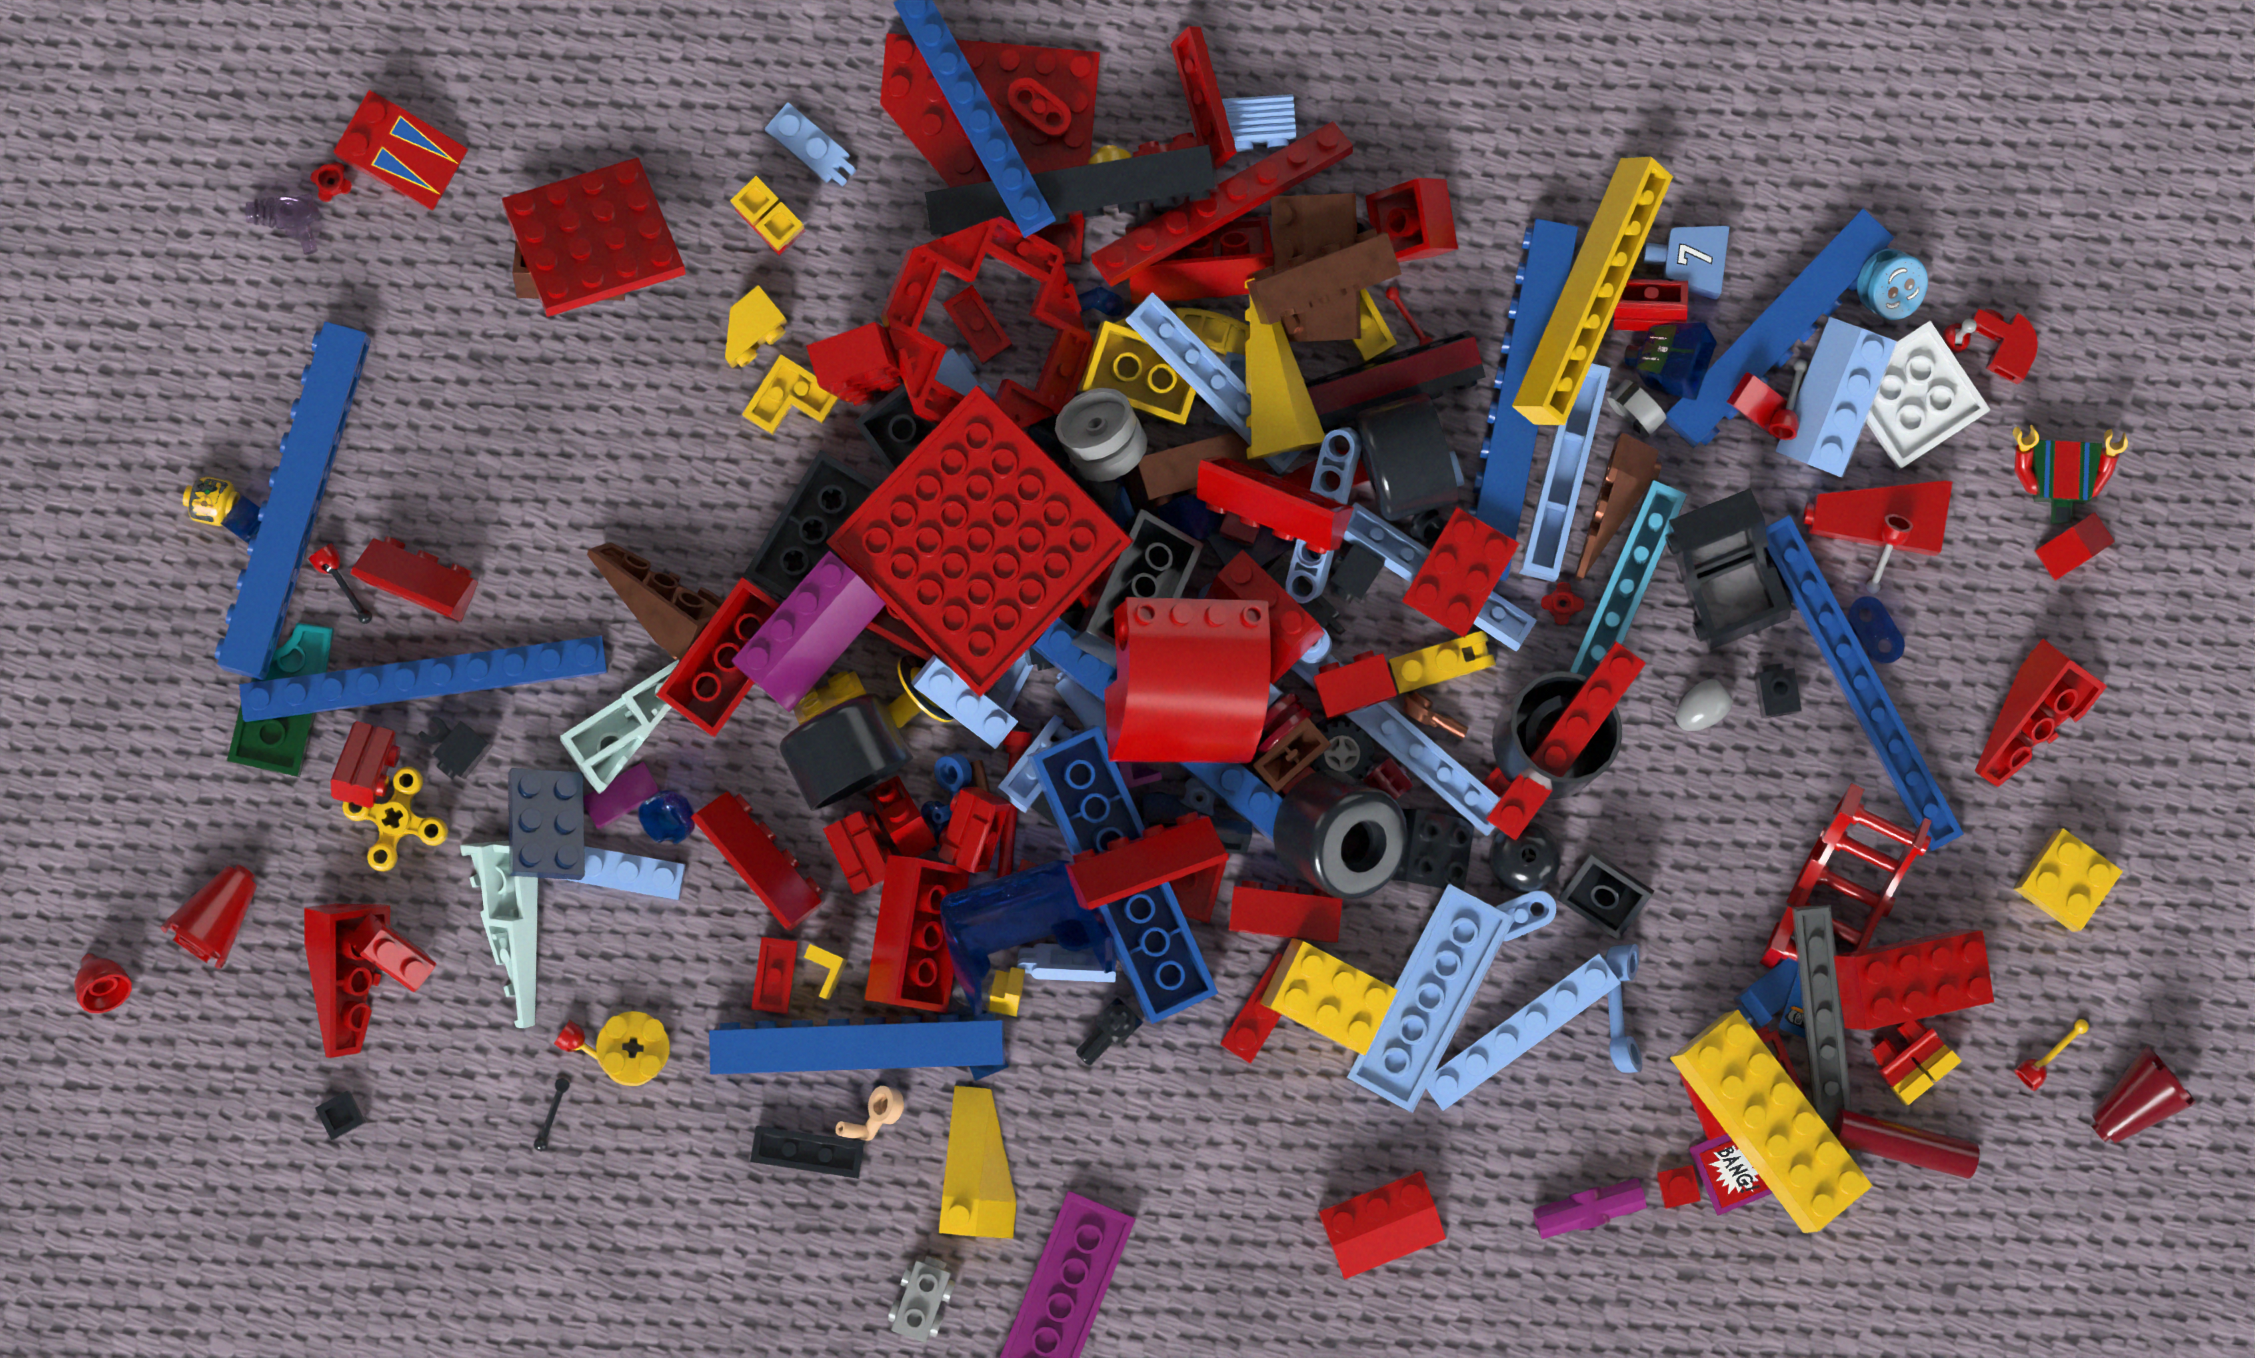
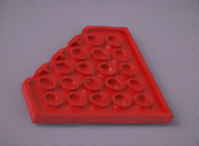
M886 33L880 106L926 158L949 188L992 181L912 36ZM955 39L1030 174L1088 165V161L1091 158L1100 52ZM1022 77L1032 78L1063 101L1071 111L1072 121L1069 130L1060 137H1047L1012 111L1008 104L1007 91L1013 81ZM1022 93L1019 96V101L1024 104L1032 100V96L1029 93ZM1055 114L1047 118V122L1050 125H1057L1061 120ZM1083 214L1069 216L1068 223L1047 225L1033 233L1061 248L1065 264L1081 265L1085 224Z

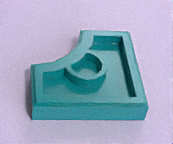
M296 623L290 639L282 647L275 650L266 681L327 673L334 628ZM253 678L251 679V683L260 681Z

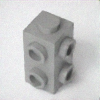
M926 1255L925 1261L916 1260L914 1266L907 1265L900 1284L906 1287L902 1302L895 1299L888 1317L889 1321L894 1322L891 1331L924 1343L928 1341L929 1335L937 1337L943 1320V1316L937 1315L942 1301L949 1303L956 1284L955 1281L950 1280L952 1271L945 1269L947 1262Z

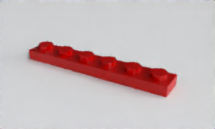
M1615 640L1529 757L1535 765L1556 777H1563L1645 666L1646 662ZM1518 774L1485 818L1516 841L1553 790L1545 789L1544 785L1535 782L1529 777L1524 778L1521 774Z

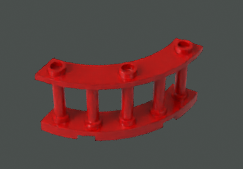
M1851 783L1833 810L1832 814L1836 816L1828 829L1825 827L1822 829L1786 901L1792 907L1787 906L1780 923L1776 922L1759 963L1773 969L1780 958L1786 960L1789 957L1797 961L1795 940L1790 938L1794 930L1792 908L1811 906L1807 900L1815 884L1818 886L1824 884L1872 907L1861 931L1832 918L1833 935L1854 944L1851 952L1866 949L1881 916L1887 918L1896 900L1892 895L1917 855L1922 857L1925 854L1932 838L1927 835L1931 820L1924 818L1915 833L1865 810V805L1859 803L1864 789ZM1858 822L1905 844L1906 847L1897 860L1847 836L1846 828L1850 823L1856 825ZM1842 849L1891 872L1880 893L1877 894L1829 871V866L1825 864L1832 851L1836 850L1839 852Z

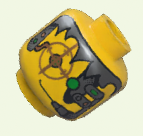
M200 476L193 486L187 485L183 495V506L188 507L189 516L193 521L215 526H223L228 520H233L237 514L240 502V494L235 491L230 481L209 476Z

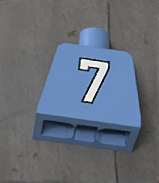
M1729 226L1671 228L1667 234L1666 245L1645 243L1643 264L1663 266L1661 280L1688 281V292L1717 299L1722 291Z

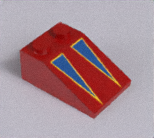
M369 90L333 152L346 164L434 211L467 154L468 149L400 106Z

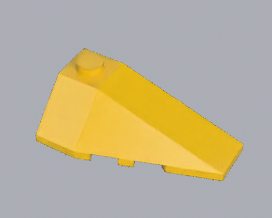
M954 1086L939 1233L1013 1239L1017 1201L992 1091L986 1088Z

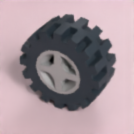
M1334 721L1321 726L1318 730L1332 746L1310 764L1311 768L1315 772L1338 770L1359 780L1364 778L1369 768L1372 767L1374 756L1372 741L1366 734V731L1356 724L1347 721Z

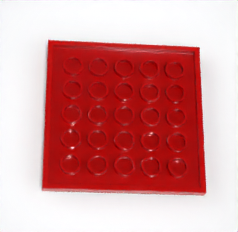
M976 385L826 541L979 697H982L1097 580L1118 556L1134 542L979 385Z

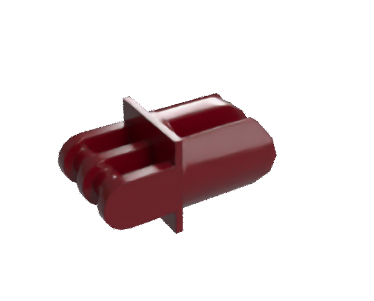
M1391 757L1363 780L1386 792L1394 800H1397L1414 785L1412 778L1409 779L1405 775L1408 772L1406 767L1403 765L1399 768L1396 764L1397 760H1393Z

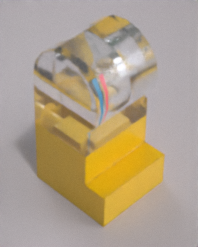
M963 964L957 970L952 992L953 998L966 1006L1017 1017L1025 970L1011 967L1009 973L985 969L977 964Z

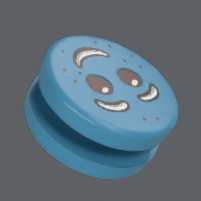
M1898 249L1881 250L1871 256L1861 269L1857 283L1858 297L1865 308L1886 319H1903L1912 314L1922 303L1928 287L1927 271L1920 260Z

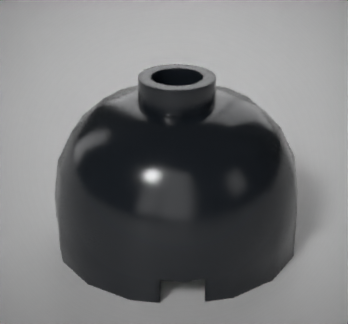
M1529 822L1516 841L1503 831H1500L1495 836L1489 848V865L1494 877L1503 887L1515 893H1530L1544 889L1555 879L1561 867L1562 852L1556 837L1548 828L1536 822ZM1528 849L1532 850L1535 855H1531ZM1524 850L1525 856L1522 858V852ZM1528 858L1534 859L1530 863L1525 862Z

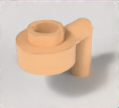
M877 1087L869 1098L868 1112L870 1117L865 1125L840 1121L836 1125V1134L859 1140H872L883 1123L893 1124L901 1116L904 1109L901 1092L892 1087Z

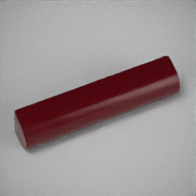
M1842 1108L1837 1109L1831 1131L1844 1148L1970 1179L1974 1175L1980 1157V1149L1977 1143Z

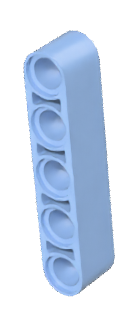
M1340 428L1329 432L1325 436L1311 484V491L1347 504L1362 447L1360 435L1355 430ZM1339 435L1346 437L1349 441L1350 449L1346 455L1340 454L1335 448V440ZM1329 470L1336 472L1340 477V486L1337 490L1329 488L1326 484L1325 477ZM1298 538L1286 580V592L1297 603H1305L1322 594L1334 550H1327L1326 554H1322L1319 560L1313 559L1305 547L1307 542ZM1300 576H1306L1312 581L1313 590L1310 594H1305L1299 589L1298 580Z

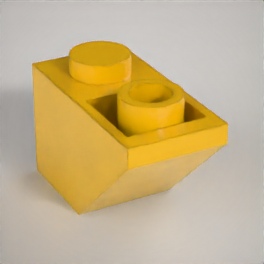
M759 285L730 307L725 359L732 369L738 364L741 367L746 366L757 357L758 353L755 351L766 341L769 345L775 343L786 333L784 329L788 324L786 318Z

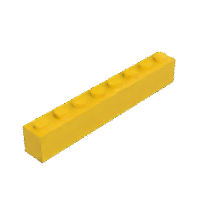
M1652 157L1620 158L1512 404L1513 408L1534 425H1565L1673 178Z

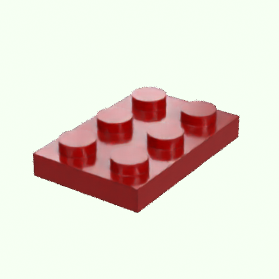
M1456 507L1401 602L1465 638L1520 543Z

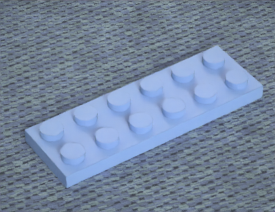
M1448 884L1394 987L1398 991L1366 1055H1358L1347 1078L1413 1113L1515 918Z

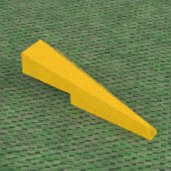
M1254 278L1245 281V288H1248L1246 282L1254 280ZM1250 295V308L1245 311V320L1250 322V339L1245 342L1246 394L1251 395V415L1246 418V427L1251 429V446L1247 449V458L1249 460L1274 457L1285 452L1309 450L1322 444L1325 434L1281 321L1270 325L1261 324Z

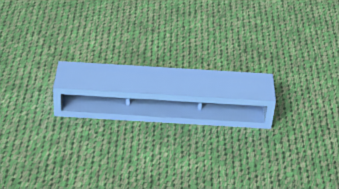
M1591 364L1565 425H1556L1519 574L1550 582H1555L1559 576L1611 369L1609 367Z

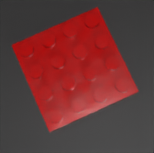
M639 157L501 198L503 209L547 317L686 275L685 266Z

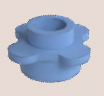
M1194 778L1189 779L1185 783L1187 790L1185 797L1180 802L1199 812L1213 816V804L1217 797ZM1198 795H1201L1203 797L1202 802H1198L1196 800V797Z

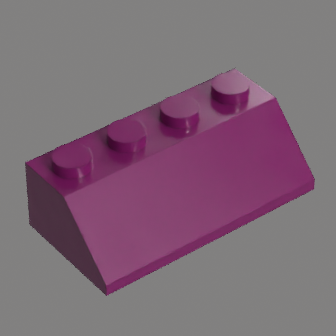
M828 551L732 659V662L790 713L886 603L855 572L831 551Z

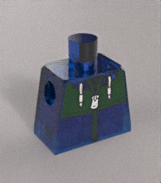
M1704 322L1656 325L1649 329L1644 345L1630 344L1626 347L1624 360L1627 366L1636 367L1637 373L1648 388L1690 400H1697L1717 341Z

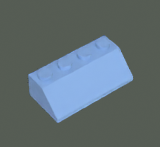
M1829 317L1792 410L1799 418L1797 436L1792 440L1780 439L1776 452L1843 478L1897 346V341Z

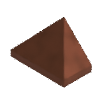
M1307 717L1254 763L1253 767L1273 790L1278 793L1332 745Z

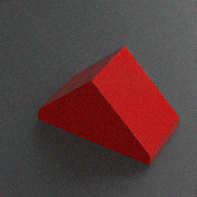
M2096 512L2035 550V553L2053 580L2056 581L2115 541Z

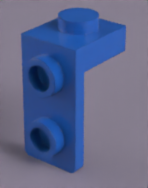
M1788 957L1733 998L1738 1005L1735 1010H1739L1749 1024H1752L1755 1028H1760L1773 1019L1772 1015L1786 1006L1798 973L1797 961Z

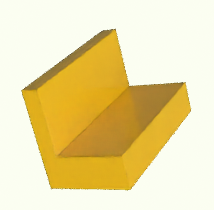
M809 944L804 958L830 969L819 997L831 1000L848 960Z

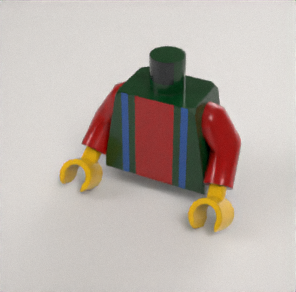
M2030 425V434L2025 438H2021V429L2019 426L2013 429V436L2018 442L2015 448V474L2025 491L2033 494L2034 502L2051 503L2050 523L2071 524L2073 504H2086L2091 501V498L2099 495L2114 472L2119 453L2123 452L2128 445L2125 432L2122 434V439L2119 442H2110L2113 435L2112 429L2104 433L2106 448L2102 449V443L2039 440V435L2033 425Z

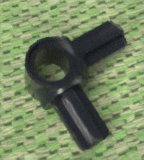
M1117 997L1095 1019V1023L1099 1027L1076 1049V1054L1085 1064L1093 1065L1114 1042L1118 1046L1122 1045L1144 1022Z

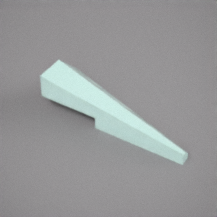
M676 660L625 692L620 699L560 736V741L580 771L583 772V775L599 794L606 789L672 708L655 694L680 660Z
M509 840L460 845L462 856L471 855L477 874L469 879L472 887L481 886L484 910L480 911L496 965L505 964L511 984L503 987L506 997L515 996L518 1020L514 1021L517 1028L534 1026L538 878L509 876Z

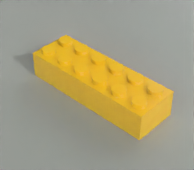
M1739 1010L1722 1014L1670 1057L1803 1233L1820 1231L1873 1186Z

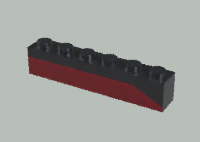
M1469 330L1308 380L1304 383L1323 432L1329 433L1341 427L1340 423L1353 419L1355 422L1358 413L1365 409L1427 392L1431 400L1441 397L1444 394V390L1457 387L1458 390L1471 388L1478 384V379L1485 378L1486 375L1475 336Z

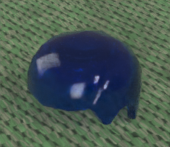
M660 790L648 797L638 807V819L644 831L657 843L666 840H674L673 844L680 843L687 839L695 829L696 823L691 818L695 814L694 809L688 799L682 794L671 790Z

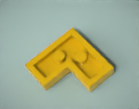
M780 354L742 413V416L774 435L792 406L824 424L840 398L819 388L815 375Z

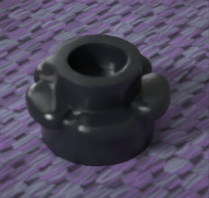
M1436 509L1413 516L1410 528L1413 538L1430 543L1441 535L1444 529V522L1438 516L1439 512Z

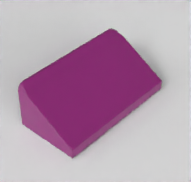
M643 761L613 779L600 794L594 790L584 796L583 803L597 829L600 830L661 794L662 791Z

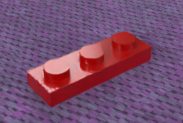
M1279 952L1220 1043L1221 1046L1249 1064L1252 1063L1282 1014L1260 1004L1283 957V954Z

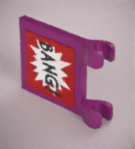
M1728 1134L1713 1140H1706L1689 1148L1717 1216L1773 1193Z

